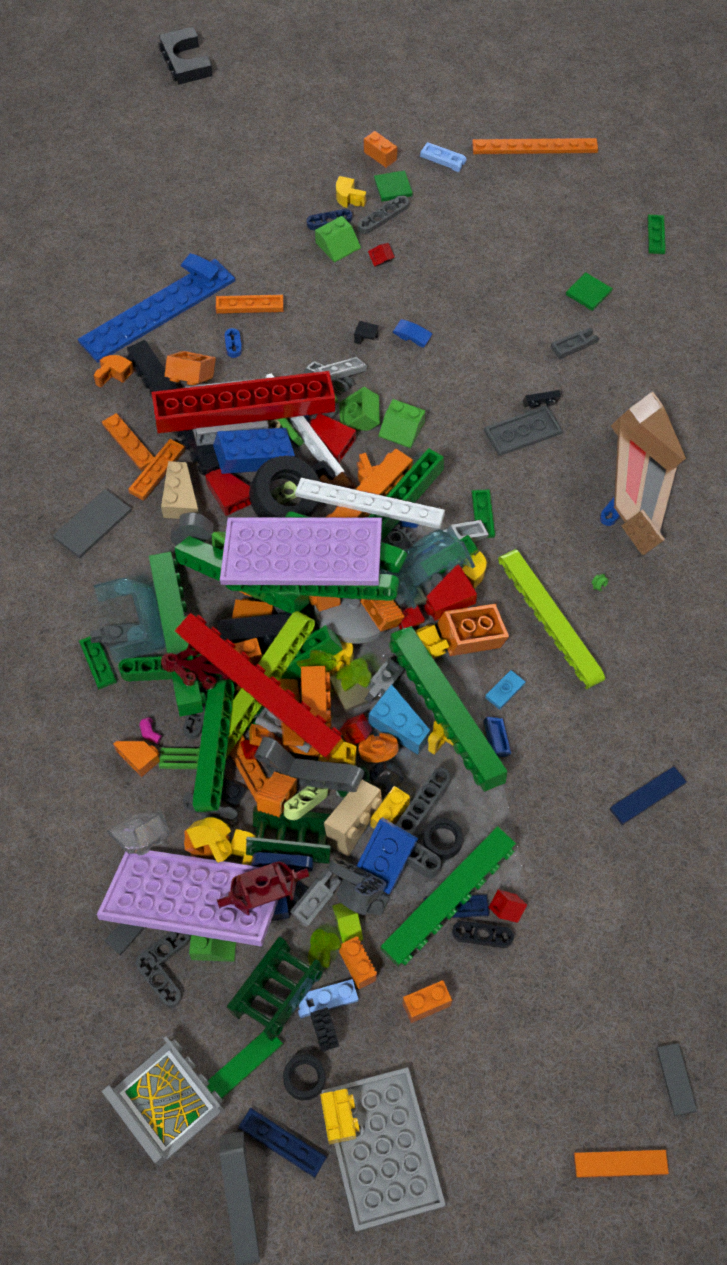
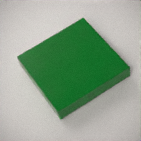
M405 170L374 176L381 202L393 200L398 196L412 197L413 193Z
M585 272L566 291V295L593 311L612 292L613 288Z

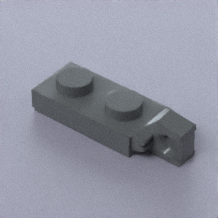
M143 622L104 626L98 630L90 631L91 643L102 642V644L108 647L145 642Z
M388 658L370 680L367 689L370 691L365 700L372 703L376 696L381 698L390 685H393L401 675L404 668Z

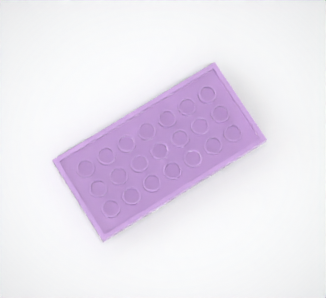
M228 518L220 583L221 585L379 586L382 518Z
M127 847L97 916L99 920L262 946L278 900L250 909L249 916L236 908L234 904L219 909L217 899L229 896L228 892H230L233 877L261 867L223 861L217 863L216 860ZM261 881V882H259L257 885H258V886H264V885H266L268 882H266V881Z

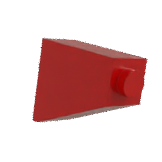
M318 414L310 422V426L336 461L340 463L356 440V430L323 414Z
M221 469L211 471L205 475L206 485L225 516L251 505L249 498L250 486L230 473L222 474Z
M456 565L426 597L425 610L429 616L433 617L434 621L439 620L445 611L464 609L476 604L477 593L460 565Z

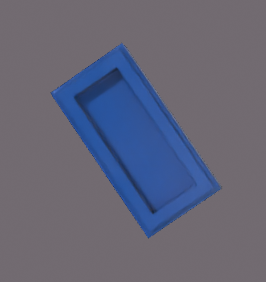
M486 717L483 719L488 743L496 755L500 757L511 755L503 718Z

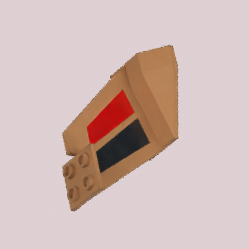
M653 391L629 408L611 425L618 436L614 508L624 522H626L622 525L625 533L643 555L665 540L660 533L677 466L686 459L666 410Z

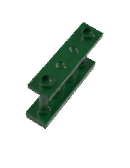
M254 806L253 827H257L255 837L246 838V855L253 856L254 853L258 852L300 855L313 858L315 863L329 864L331 846L325 845L327 835L324 822L331 814L307 812L297 820H290L284 816V811L280 817L258 811L257 806ZM265 828L277 829L275 840L263 838ZM285 832H298L296 842L284 841ZM306 833L319 834L317 844L305 843Z
M281 937L277 938L226 1006L237 1019L247 1014L265 1026L263 1032L270 1041H273L275 1037L281 1034L287 1020L314 983L320 980L324 971L319 960L315 959L310 966L290 954L289 951L291 949ZM282 961L290 963L305 973L298 984L276 970ZM273 978L292 991L285 1001L263 988L269 979ZM260 996L279 1009L272 1019H269L250 1006L255 997Z

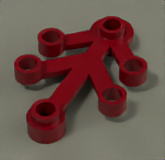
M189 644L186 650L178 654L167 653L161 659L163 669L168 672L175 671L187 686L194 685L197 677L203 683L204 688L213 689L216 679L213 676H207L204 672L220 674L223 680L230 679L216 666L204 664L208 660L202 655L191 661L184 660L189 656L198 655V651L192 650L194 648ZM183 668L189 669L191 672H186Z

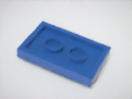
M382 817L379 819L357 867L386 882L384 892L390 894L418 838Z

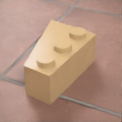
M168 461L161 504L163 518L180 519V515L190 512L199 514L186 462Z
M361 780L357 792H349L324 822L328 845L349 857L371 821L372 815L382 803L381 789Z

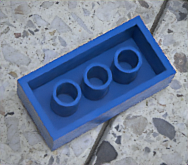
M286 428L217 431L213 444L222 474L256 472L263 463L271 458L279 456L295 457Z

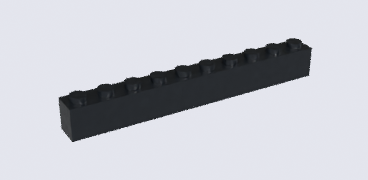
M146 340L127 347L128 355L126 358L134 365L137 377H142L141 381L145 389L149 388L151 398L152 392L178 389L174 382L170 381V378L164 377L165 369ZM193 429L174 432L177 438L181 437V443L185 446V450L189 449L191 460L194 463H198V470L202 476L220 469L213 444L197 446Z

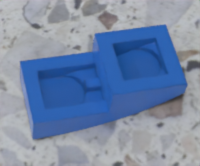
M191 253L180 265L193 276L197 273L207 282H210L219 271L216 265Z
M403 319L399 321L393 330V333L405 341L410 339L423 348L432 335L431 332L423 327Z

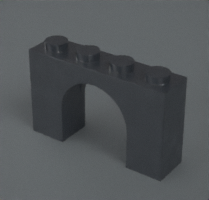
M194 27L159 35V50L163 51V59L167 61L168 70H172L173 81L176 80L178 85L213 76L212 65L207 55L189 60L177 57L180 52L199 47L198 36Z

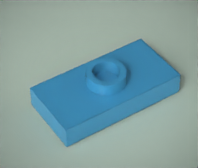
M510 670L485 695V698L500 710L526 682Z

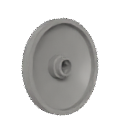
M340 598L341 605L320 612L314 606V618L320 628L327 625L338 635L339 640L342 642L353 644L366 643L379 638L385 633V631H379L360 602L361 599Z

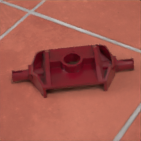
M279 861L233 877L230 892H228L229 896L217 899L219 909L234 904L236 908L249 916V910L289 895L290 899L293 900L296 882L310 877L307 868L294 872L285 863ZM261 881H266V882H268V883H267L266 885H264V886H258V885H257V884H258L259 882H261Z

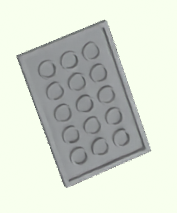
M408 1067L321 1090L322 1093L347 1089L348 1095L353 1094L355 1108L351 1109L352 1117H357L360 1132H355L356 1139L335 1143L334 1146L355 1232L446 1207Z

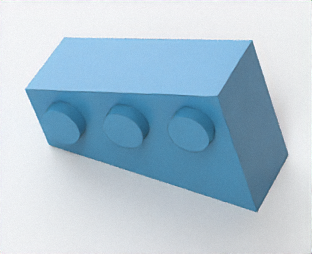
M392 684L369 713V724L382 733L393 735L398 743L417 755L427 744L430 729Z

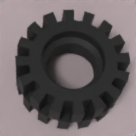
M328 1008L311 1012L312 1023L321 1051L324 1052L339 1047Z

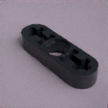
M458 921L452 929V936L458 942L508 948L514 940L512 930L507 927ZM464 927V931L471 932V928H475L473 938H470V933H464L463 936H459V932H456V930ZM479 930H486L489 934L488 939L480 940L477 937V932ZM492 931H496L495 936H501L502 933H506V936L510 939L503 943L501 938L495 937V942L491 941Z

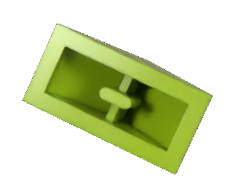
M342 903L332 905L342 943L354 937H359V941H363L358 913L347 908Z

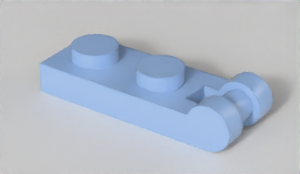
M428 142L420 152V157L452 168V170L457 172L461 170L462 165L467 160L462 154Z
M353 979L309 991L299 1004V1017L310 1016L311 1012L326 1007L328 1010L358 1002ZM313 999L314 1006L308 1007L307 1000Z

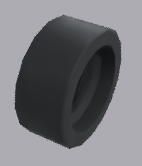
M439 818L427 825L423 836V845L426 849L436 854L440 860L451 859L459 853L462 847L463 833L455 821L448 818ZM440 828L450 830L455 836L454 845L447 850H440L434 847L431 842V835L435 830Z
M308 1054L292 1058L285 1066L283 1072V1081L287 1092L293 1098L301 1101L317 1097L321 1090H323L326 1082L325 1069L322 1063L316 1057ZM302 1064L311 1065L318 1075L316 1085L308 1091L298 1090L291 1081L293 1070Z

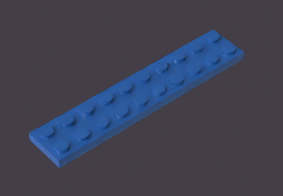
M214 259L210 262L216 265L219 271L210 282H207L197 273L194 276L190 273L78 338V342L99 363V360L114 354L235 282V278Z

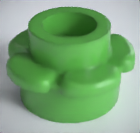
M605 574L594 577L592 580L594 590L597 589L601 592L603 590L601 589L602 585L605 587L608 584L609 579L605 577Z

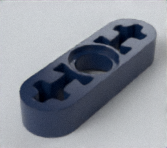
M341 209L310 215L306 220L307 227L310 230H316L329 223L326 219L331 218L335 220L337 216L339 218L340 216L344 217V215L347 217L345 218L346 221L350 223L352 221V212L348 209Z
M258 852L254 853L252 857V866L263 867L279 861L285 863L294 872L304 870L305 868H307L308 872L313 871L314 859L308 856Z

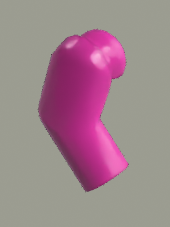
M149 717L142 719L139 724L142 736L159 744L162 735L153 731V720Z

